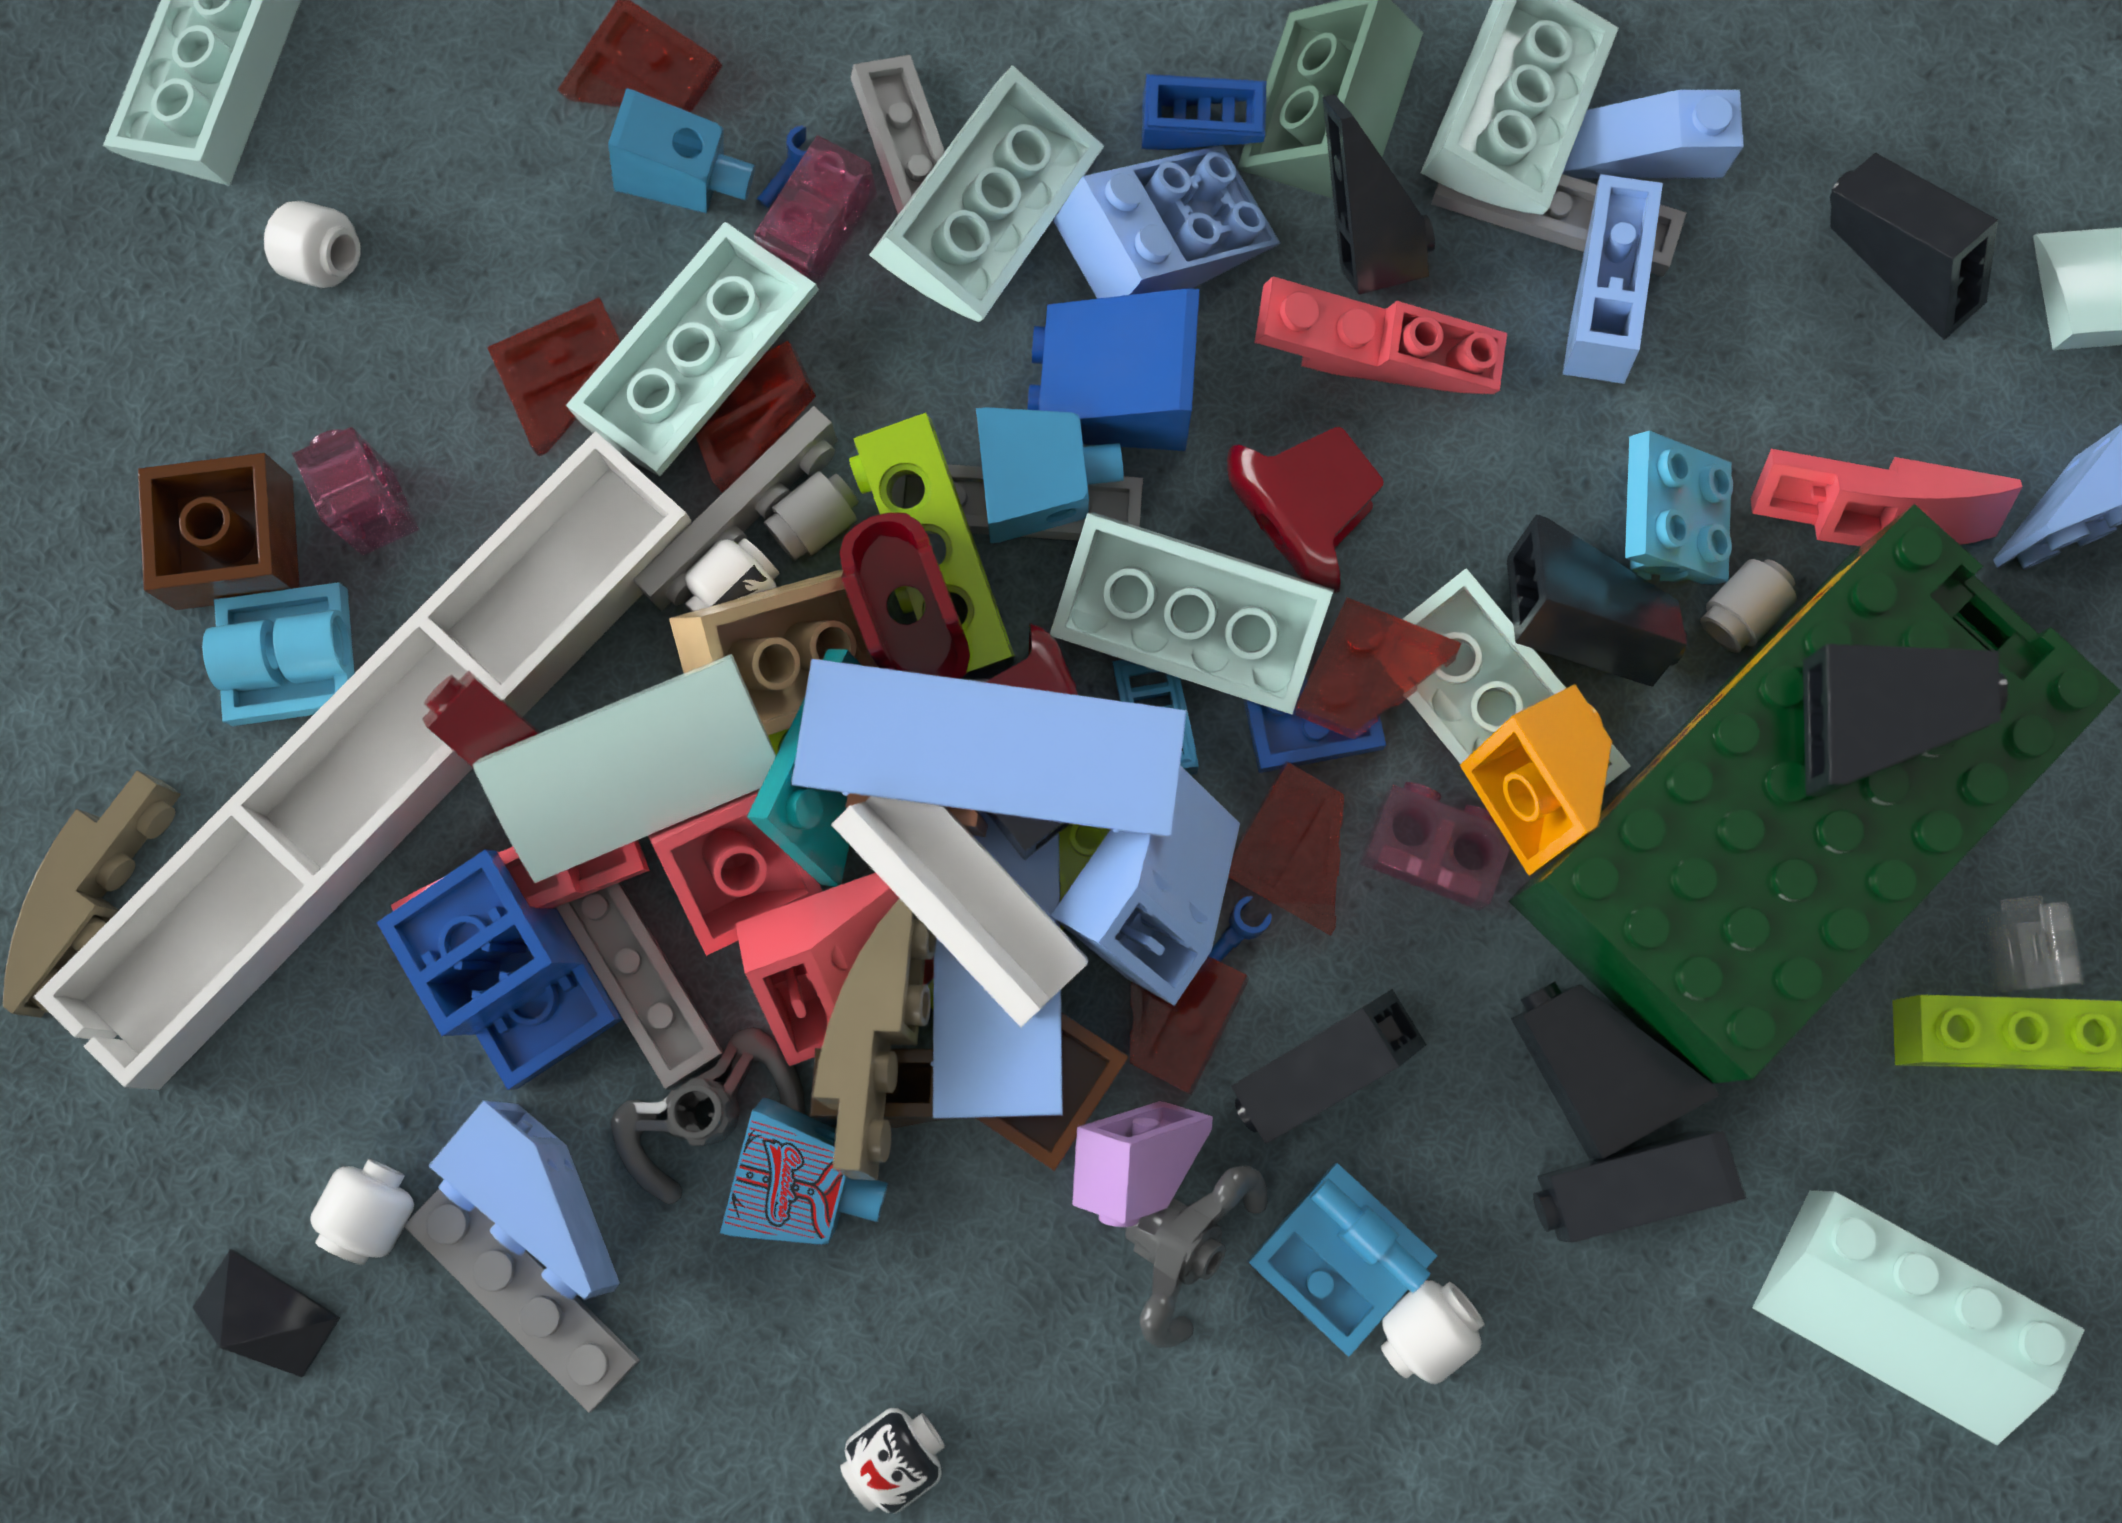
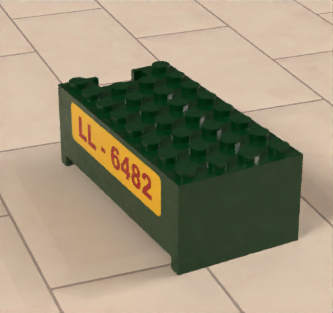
M1915 504L1849 554L1812 595L1601 808L1598 827L1543 867L1508 901L1639 1029L1712 1084L1753 1079L2121 692L2115 684L2053 628L2050 627L2038 634L1974 575L1983 565ZM1826 644L1998 651L1999 673L2005 676L2008 685V698L2006 706L2001 713V721L1967 737L1822 796H1806L1804 659Z

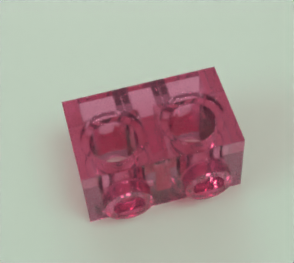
M817 135L754 233L756 243L813 281L818 287L876 195L870 162Z
M353 427L321 433L311 440L310 446L292 453L321 521L360 554L365 555L420 530L404 493L399 496L397 495L403 491L392 466Z
M1405 782L1402 788L1393 784L1383 798L1359 864L1478 911L1491 903L1511 848L1488 810L1467 805L1464 811L1441 803V794L1427 786ZM1408 816L1415 819L1423 831L1422 843L1418 846H1407L1399 842L1392 829L1394 818ZM1456 840H1471L1479 846L1483 854V863L1479 870L1466 869L1457 862L1454 856Z

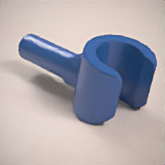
M796 126L789 132L786 141L787 160L757 197V200L767 208L770 207L791 180H794L800 172L807 173L813 171L822 162V139L811 150L802 151L797 149L806 141L805 126Z
M1253 896L1242 898L1231 911L1229 917L1230 926L1212 947L1211 953L1198 970L1205 978L1244 939L1257 938L1269 926L1272 918L1271 912L1256 927H1250L1241 920L1240 912L1253 899Z

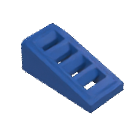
M1146 74L1143 93L1141 149L1172 150L1264 142L1266 127V81ZM1246 101V123L1234 122L1235 102ZM1222 103L1221 121H1210L1211 104ZM1197 105V120L1186 119V106ZM1162 106H1173V118H1161Z

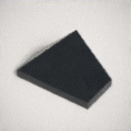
M233 1249L228 1251L192 1307L221 1349L299 1377L305 1375L341 1318Z

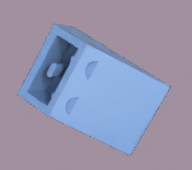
M1214 146L1083 176L1053 220L1097 299L1194 288L1280 244L1223 146Z
M2122 424L2073 458L1995 556L1993 561L1997 568L2017 557L2022 568L2027 569L2061 553V548L2075 542L2081 547L2117 530L2116 526L2122 524Z
M1180 765L1171 837L1121 830L1115 833L1111 829L1053 911L1051 917L1126 979L1168 1003L1175 1005L1212 951L1240 823Z
M483 1101L429 1165L432 1170L444 1179L439 1185V1189L447 1198L462 1209L471 1212L476 1206L495 1223L490 1229L491 1234L506 1248L518 1255H523L527 1250L545 1265L546 1269L542 1272V1277L563 1296L573 1300L579 1294L585 1300L613 1292L620 1282L567 1145L519 1104Z

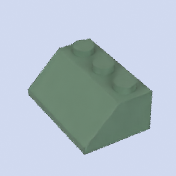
M1339 0L1290 12L1266 81V127L1264 142L1245 144L1237 169L1333 198L1323 97L1335 94L1355 117L1381 157H1383L1423 32L1392 0Z

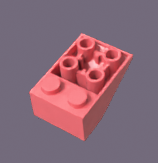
M876 872L735 923L745 974L788 1066L814 1058L815 1048H822L828 1023L840 991L858 954L879 922L899 899L898 895ZM934 957L932 959H925L923 985L934 978Z

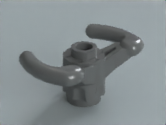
M751 1027L735 1032L728 1041L726 1050L714 1068L697 1078L689 1079L688 1082L681 1085L678 1089L671 1090L669 1095L660 1102L649 1103L639 1099L628 1100L615 1111L611 1120L615 1148L627 1172L643 1190L668 1205L676 1203L682 1196L681 1185L660 1171L646 1155L640 1144V1137L643 1132L668 1131L671 1135L685 1139L690 1145L709 1146L724 1141L736 1129L740 1114L736 1095L753 1062L765 1064L770 1071L779 1092L780 1103L805 1114L803 1087L795 1065L788 1066L778 1043L762 1029ZM731 1068H734L725 1084L717 1082L728 1075ZM703 1101H712L715 1108V1113L708 1114L713 1118L709 1126L701 1124L696 1117V1109ZM667 1113V1120H658V1114Z
M1246 1165L1229 1168L1218 1180L1213 1192L1193 1204L1187 1206L1173 1197L1166 1209L1139 1218L1138 1224L1126 1227V1239L1135 1244L1133 1251L1154 1264L1152 1296L1146 1302L1139 1322L1144 1338L1155 1347H1175L1193 1335V1325L1188 1318L1178 1316L1172 1319V1316L1175 1312V1303L1182 1283L1190 1285L1194 1284L1199 1278L1204 1281L1210 1279L1224 1259L1226 1246L1221 1243L1223 1232L1217 1223L1242 1198L1245 1209L1250 1213L1258 1214L1266 1209L1268 1203L1267 1185L1262 1174L1256 1169Z

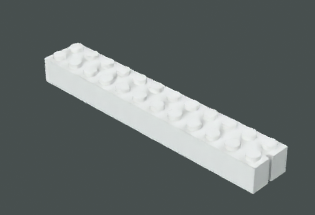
M595 431L34 997L74 1037L90 1039L84 1047L124 1087L160 1090L473 769L472 766L426 727L422 718L430 711L424 705L430 693L448 676L453 675L460 680L469 670L523 717L643 594L633 579L692 523L688 514ZM117 1035H119L123 1040L114 1039V1038H115Z

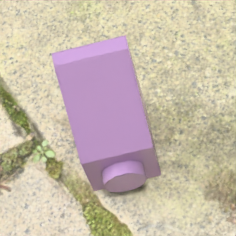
M1158 1101L1077 1127L1072 1205L1099 1215V1220L1102 1223L1116 1227L1134 1226L1139 1223V1218L1166 1209L1210 1134L1213 1117Z

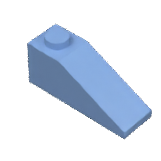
M1675 90L1587 110L1562 174L1573 178H1599L1600 174L1624 178H1723L1743 148L1740 90Z
M1600 174L1570 321L1563 375L1625 383L1640 350L1663 183Z

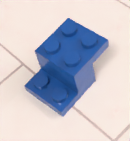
M483 850L377 922L441 1036L476 1034L507 1090L519 1089L623 1020L559 911L552 908L530 907L496 850Z

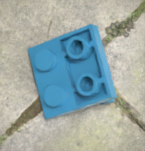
M1334 1163L1247 1262L1342 1352L1350 1357L1407 1290L1414 1293L1423 1285L1430 1275L1427 1267L1438 1255L1338 1163Z

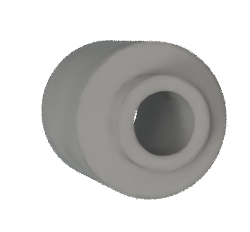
M817 471L772 507L774 514L763 523L793 561H796L805 553L810 557L856 522L857 517L852 508L859 501L850 487L837 473L827 479L820 471Z
M1755 559L1747 560L1706 603L1707 612L1700 619L1703 629L1721 646L1734 653H1739L1746 645H1756L1796 603L1797 595L1793 589L1795 585L1793 576L1776 561L1770 559L1764 562Z

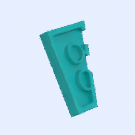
M828 649L823 658L825 661L861 665L848 650ZM804 697L747 818L820 885L836 887L842 883L850 844L831 824L848 809L845 807L847 796L843 795V792L792 785L805 702Z

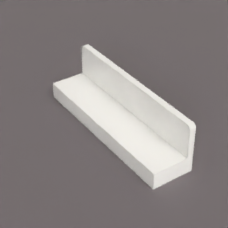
M870 796L865 802L851 805L831 824L1020 1027L1028 1022L1088 964L1087 956L946 806Z

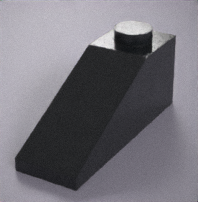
M1335 94L1324 96L1323 107L1339 260L1343 274L1358 295L1429 277L1428 252H1432L1435 249V236L1429 217L1426 214L1421 215L1355 117Z

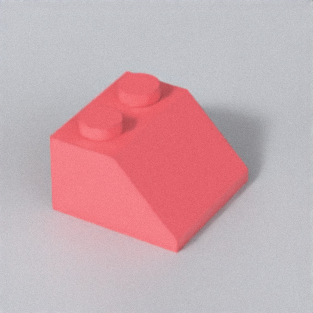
M760 789L648 835L706 956L738 941L735 923L823 891L820 884L747 818Z

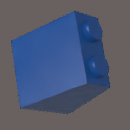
M1184 288L1047 304L1046 327L1034 326L1032 343V363L1043 364L1041 385H1029L1027 410L1073 412L1078 414L1080 417L1082 441L1086 445L1120 443L1121 447L1186 451L1192 412L1200 289Z

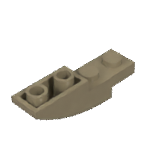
M137 770L101 817L79 809L74 811L55 838L38 868L22 904L11 939L5 970L2 1007L12 1014L39 1018L45 1012L49 1013L34 996L119 911L102 897L107 891L111 892L120 888L130 878L136 865L132 858L145 841L158 837L170 826L175 816V809L172 806L181 796L178 791L164 781Z
M900 898L879 922L858 954L842 986L829 1020L818 1062L813 1098L832 1110H839L832 1169L850 1179L878 1180L879 1162L887 1161L891 1147L890 1123L888 1120H884L886 1093L894 1091L898 1075L897 1056L894 1051H890L891 1045L917 1046L919 1026H926L930 1014V991L927 985H923L925 959H932L935 954L936 936Z

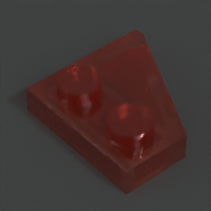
M617 0L557 91L569 101L620 107L626 88L691 113L723 65L716 56L631 0Z
M600 297L487 347L531 447L538 457L548 453L577 419L566 406L567 403L621 342Z
M789 340L769 350L761 357L695 435L711 479L722 493L776 442L816 397L800 357Z
M1347 597L1296 705L1295 715L1351 739H1356L1378 721L1379 715L1390 707L1398 706L1416 692L1418 685L1443 665L1448 667L1457 658L1461 643Z
M1286 761L1234 849L1228 875L1232 880L1330 936L1336 928L1335 901L1337 876H1339L1341 850L1339 849L1340 828L1343 823L1344 794Z
M1208 956L1175 1005L1168 1003L1131 981L1133 1029L1130 1031V1064L1192 1095L1249 981L1248 976Z

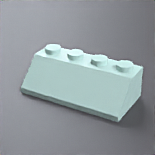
M1809 1191L1752 1307L1761 1314L1995 1445L2002 1442L2057 1391L2085 1330L1834 1191Z

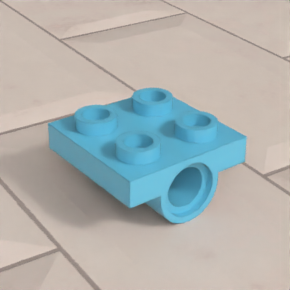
M1652 431L1629 436L1625 558L1630 560V570L1646 580H1651V574H1659L1660 581L1672 582L1688 579L1700 584L1716 585L1726 583L1729 580V556L1732 550L1730 537V510L1733 492L1732 462Z
M341 583L214 599L216 626L206 629L203 636L202 649L209 679L214 687L220 690L223 722L231 726L314 715L355 674L348 589Z

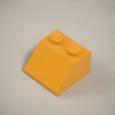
M1576 684L1511 716L1460 764L1461 769L1529 876L1541 870L1596 829L1599 823L1612 740L1603 728L1600 715L1592 705L1587 703Z

